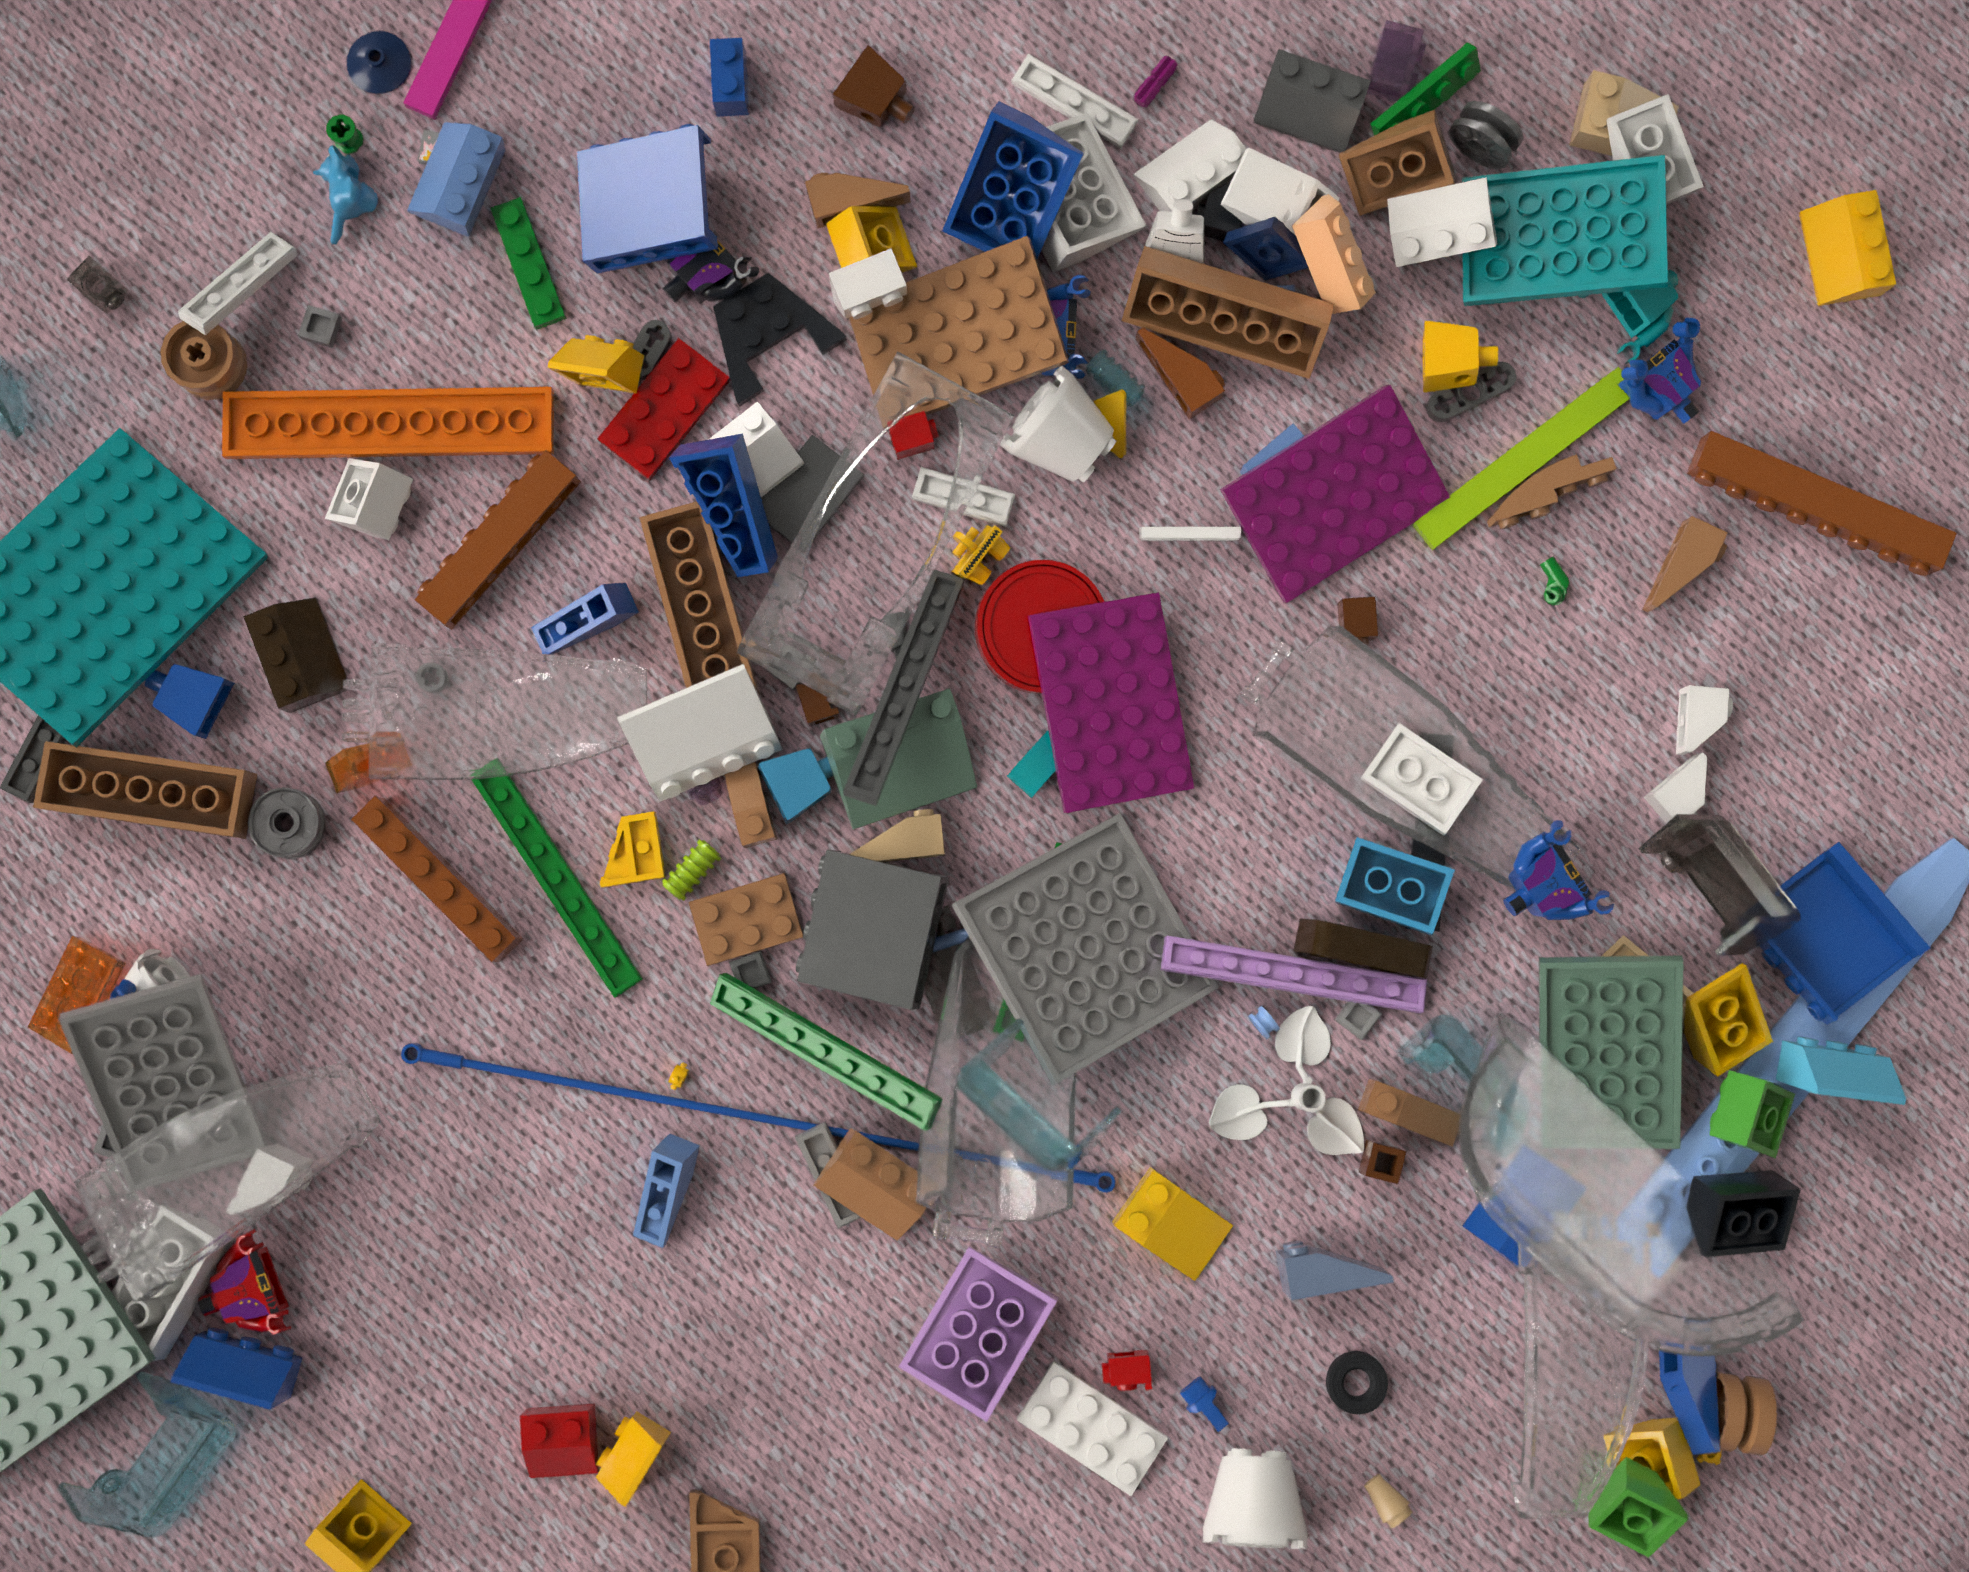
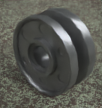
M1480 101L1466 103L1460 113V119L1455 120L1448 131L1450 140L1461 153L1476 163L1492 169L1505 168L1512 157L1511 152L1516 151L1524 139L1522 130L1508 114L1493 105Z
M282 787L269 790L257 799L250 810L248 827L250 837L259 849L272 856L296 859L305 857L318 847L324 838L326 820L324 810L316 799L300 790ZM291 815L294 820L291 830L284 832L281 827L282 820L286 816Z

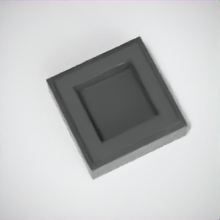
M762 951L729 962L734 977L754 989L772 983Z

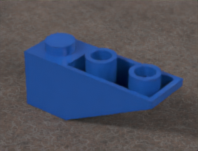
M1686 1341L1659 1345L1660 1380L1692 1454L1701 1455L1720 1452L1714 1346Z

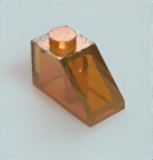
M400 736L345 748L325 762L336 793L367 786L412 767Z

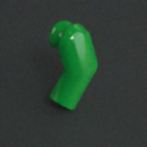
M1552 556L1540 564V567L1549 578L1544 591V599L1550 605H1559L1566 597L1570 581L1555 557Z

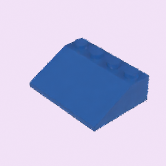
M998 101L990 112L942 232L984 252L1028 236L1031 239L1036 258L1038 259L1084 153L1031 116Z

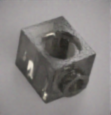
M88 256L67 278L75 288L106 314L110 310L117 309L124 302L125 295L129 291L91 256ZM105 282L104 289L96 293L97 286Z

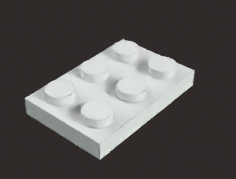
M1400 723L1395 727L1360 778L1443 836L1450 829L1483 781L1482 778Z

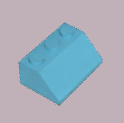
M1799 1036L1797 1037V1042L1782 1040L1776 1075L1777 1081L1819 1095L1905 1105L1906 1096L1892 1061L1889 1057L1876 1054V1047L1855 1044V1050L1847 1049L1848 1044L1827 1040L1826 1046L1818 1045L1819 1040Z

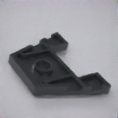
M766 273L740 289L734 297L724 299L713 306L735 399L739 407L764 392L763 387L747 362L802 328L806 329L822 355L847 340L845 334L770 273Z

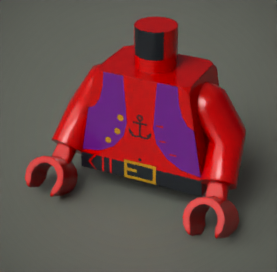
M252 1229L239 1236L237 1242L228 1249L219 1261L216 1268L217 1274L209 1278L213 1292L199 1297L198 1305L204 1316L220 1311L225 1323L235 1322L241 1329L279 1334L291 1330V1326H286L283 1322V1316L289 1314L288 1310L283 1309L288 1308L289 1305L268 1248H262L264 1246L263 1242L259 1244L254 1242L253 1233L257 1231Z

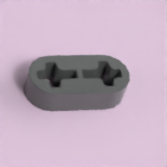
M651 320L647 322L633 343V349L643 355L648 353L645 358L648 367L641 369L639 380L646 379L663 358L671 344V332L663 321ZM661 329L664 339L662 341L656 340L650 348L652 339L649 333H656Z

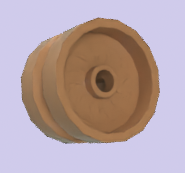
M182 321L174 325L167 333L161 347V363L167 375L193 396L205 400L222 399L223 392L236 391L244 381L248 369L247 355L242 345L219 324L204 335Z
M1716 1372L1720 1450L1731 1452L1738 1447L1745 1454L1762 1456L1768 1453L1773 1443L1777 1421L1776 1398L1770 1381L1753 1376H1746L1740 1380L1739 1376L1735 1374Z

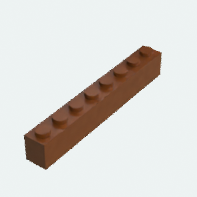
M1713 431L1708 432L1700 439L1687 474L1694 476V480L1701 485L1708 487L1716 485L1725 489V494L1732 498H1747L1756 502L1755 506L1763 511L1774 512L1776 510L1787 515L1786 519L1792 523L1799 525L1807 523L1816 527V531L1823 536L1832 538L1838 536L1848 540L1847 544L1852 548L1858 550L1869 549L1878 553V558L1890 563L1900 562L1908 565V570L1917 575L1927 576L1942 570L1957 535L1956 532Z

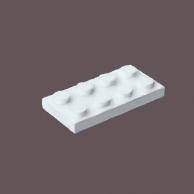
M1054 1360L1017 1417V1421L1130 1496H1132L1168 1439L1167 1435Z

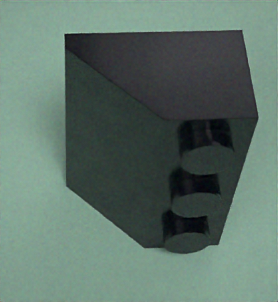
M1773 1170L1693 1176L1686 1209L1700 1254L1704 1257L1785 1250L1801 1189Z

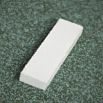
M1030 54L1026 56L1011 80L1012 85L1070 119L1087 113L1099 136L1122 149L1138 123L1136 117Z
M270 232L179 309L180 319L206 335L297 256L296 248Z

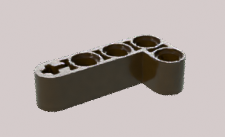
M1299 919L1293 951L1427 979L1433 946L1337 923Z

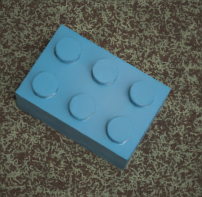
M1357 837L1335 903L1432 936L1455 870Z

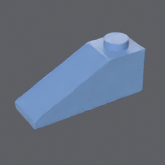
M669 1134L652 1150L633 1236L658 1247H665L693 1176L700 1145Z

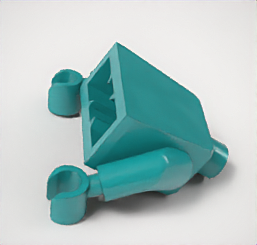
M1668 269V287L1602 293V296L1631 339L1635 336L1638 337L1634 342H1627L1617 350V354L1626 347L1633 351L1632 358L1625 363H1629L1630 360H1636L1640 355V349L1644 345L1647 348L1668 330L1674 313L1671 305L1679 299V294L1675 289L1679 280L1673 270ZM1581 295V296H1578V297H1579V298H1586V297H1588L1589 295Z

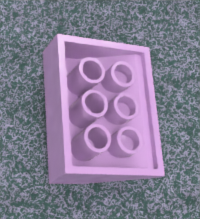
M968 1247L899 1368L987 1422L1059 1297L1030 1279Z

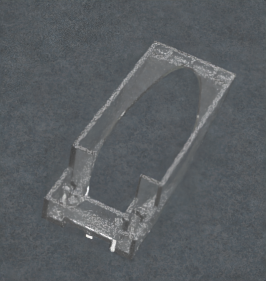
M897 351L777 570L768 593L740 642L737 654L766 669L770 666L827 696L826 701L856 716L891 649L899 638L1015 415ZM935 399L948 401L955 409L958 417L959 442L949 498L937 535L923 565L902 597L881 620L874 616L869 619L848 660L845 661L788 630L808 588V581L803 579L815 534L836 493L867 452L898 421L917 406Z

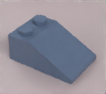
M1303 1241L1284 1243L1282 1250L1275 1251L1282 1291L1291 1300L1394 1283L1393 1275L1379 1266L1310 1245H1303Z

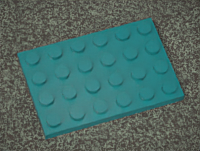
M1665 155L1462 178V182L1487 177L1497 245L1495 247L1463 253L1464 306L1668 287Z

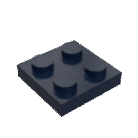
M1276 217L1229 231L1225 236L1223 243L1265 281L1309 268L1297 237Z

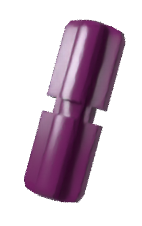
M1167 55L1163 56L1152 70L1150 77H1147L1134 93L1133 100L1143 108L1148 107L1160 92V88L1164 87L1177 70V62Z

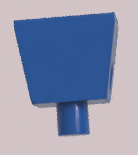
M177 664L171 666L167 675L155 670L145 680V687L158 692L153 701V707L189 733L204 739L210 733L235 684L222 677Z

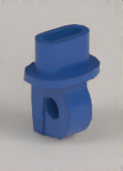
M1201 1376L1194 1379L1181 1390L1180 1395L1188 1403L1186 1409L1190 1413L1202 1411L1218 1432L1229 1424L1213 1403L1216 1397V1388L1213 1385L1208 1386Z

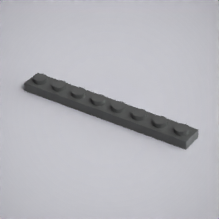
M933 569L844 787V796L877 806L963 589V578Z

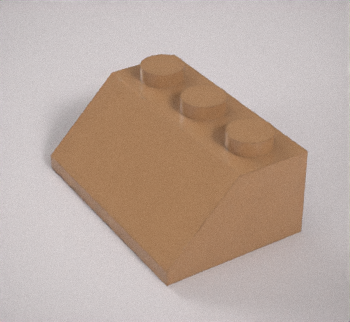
M852 1128L848 1130L813 1186L897 1241L923 1215L940 1188L939 1185Z

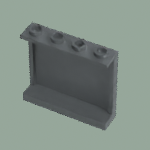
M826 850V855L821 857L818 866V874L821 875L819 886L814 889L811 897V907H813L811 921L809 920L806 923L803 932V939L806 940L804 952L799 955L796 963V972L799 973L797 981L909 1010L920 1009L950 877L841 853V851Z

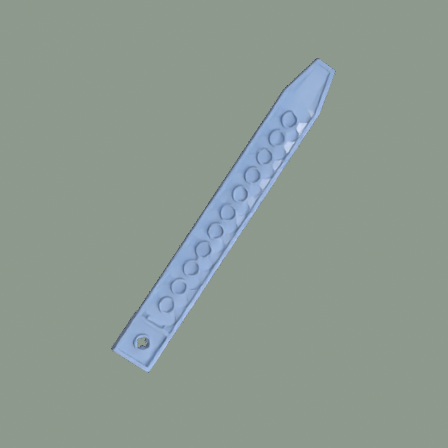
M1951 838L1898 876L1884 892L1886 897L1929 946L1932 945L1951 922L1969 884V850L1955 838ZM1923 954L1913 958L1838 1016V1020L1826 1025L1823 1021L1819 1022L1813 1018L1806 1008L1808 1003L1799 995L1770 1030L1773 1042L1748 1057L1736 1072L1769 1081L1794 1093L1795 1097L1790 1110V1117L1810 1092L1776 1080L1782 1040L1797 1042V1037L1799 1036L1819 1040L1818 1045L1826 1046L1827 1040L1849 1045ZM1720 1092L1680 1139V1149H1672L1603 1232L1604 1235L1654 1278L1658 1279L1694 1236L1686 1209L1693 1176L1742 1173L1759 1155L1757 1152L1709 1135L1711 1129L1710 1119L1713 1112L1717 1110L1721 1097ZM1647 1222L1652 1225L1656 1222L1658 1223L1659 1227L1657 1230L1659 1235L1657 1237L1651 1236L1649 1239L1645 1237L1647 1230L1644 1226Z

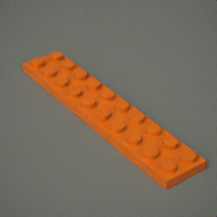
M552 387L223 392L222 457L225 459L542 454L545 450L550 454H554V390Z

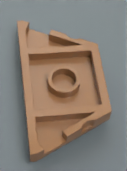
M696 1489L690 1490L691 1572H761L760 1519Z

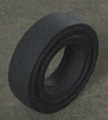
M1350 1351L1341 1354L1331 1363L1326 1375V1388L1331 1400L1341 1410L1350 1414H1366L1378 1408L1384 1401L1388 1390V1378L1384 1367L1375 1357L1362 1351ZM1356 1369L1366 1372L1370 1379L1368 1390L1359 1396L1349 1394L1344 1387L1346 1375Z

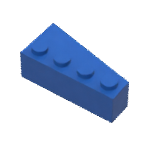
M743 433L679 445L669 459L674 468L678 467L685 480L684 485L689 494H693L702 509L701 515L707 524L710 523L718 537L716 541L736 576L743 577L769 572L778 559V555Z

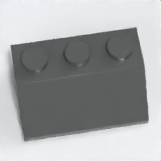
M1278 49L1253 123L1342 153L1347 148L1371 80Z

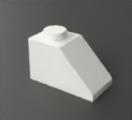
M1689 685L1679 690L1676 755L1693 752L1728 722V718L1733 710L1732 698H1729L1728 688Z
M1703 752L1691 756L1643 797L1669 828L1679 825L1686 827L1699 816L1696 811L1705 802L1707 756Z

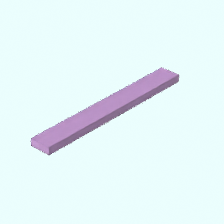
M1166 936L1164 938L1160 969L1162 971L1414 1013L1424 1012L1427 979L1173 936Z

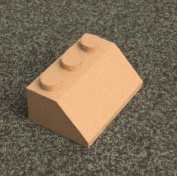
M1329 194L1323 195L1292 225V228L1321 299L1334 304L1332 314L1358 310L1376 293L1373 280L1367 272L1361 250L1356 244L1349 219L1345 215L1341 203Z

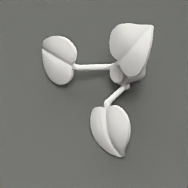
M1314 1006L1298 1009L1280 1025V1030L1277 1031L1275 1037V1048L1278 1056L1283 1061H1296V1069L1302 1077L1303 1083L1293 1088L1291 1099L1259 1103L1258 1093L1250 1086L1243 1084L1232 1085L1221 1092L1217 1098L1209 1120L1210 1128L1217 1134L1229 1139H1251L1258 1136L1266 1128L1267 1118L1261 1109L1295 1106L1300 1110L1316 1114V1116L1309 1120L1307 1125L1308 1139L1316 1150L1328 1155L1363 1153V1131L1355 1110L1342 1099L1332 1097L1325 1100L1324 1091L1319 1086L1312 1085V1078L1308 1077L1302 1066V1063L1311 1066L1322 1062L1330 1051L1331 1040L1328 1029Z

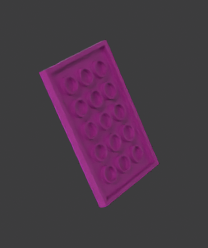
M1391 385L1381 387L1220 489L1277 593L1285 603L1293 600L1383 543L1450 498Z
M1159 592L1029 615V626L1063 812L1070 813L1195 789Z

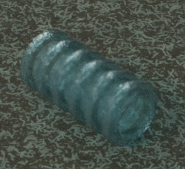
M1105 349L1099 351L1087 364L1086 372L1088 374L1093 373V379L1095 381L1100 380L1103 388L1108 387L1110 394L1121 389L1124 390L1127 394L1126 408L1132 407L1143 395L1146 386L1143 383L1139 385L1136 377L1131 378V373L1128 370L1123 371V365L1120 363L1116 364V359L1113 356L1108 357V352Z

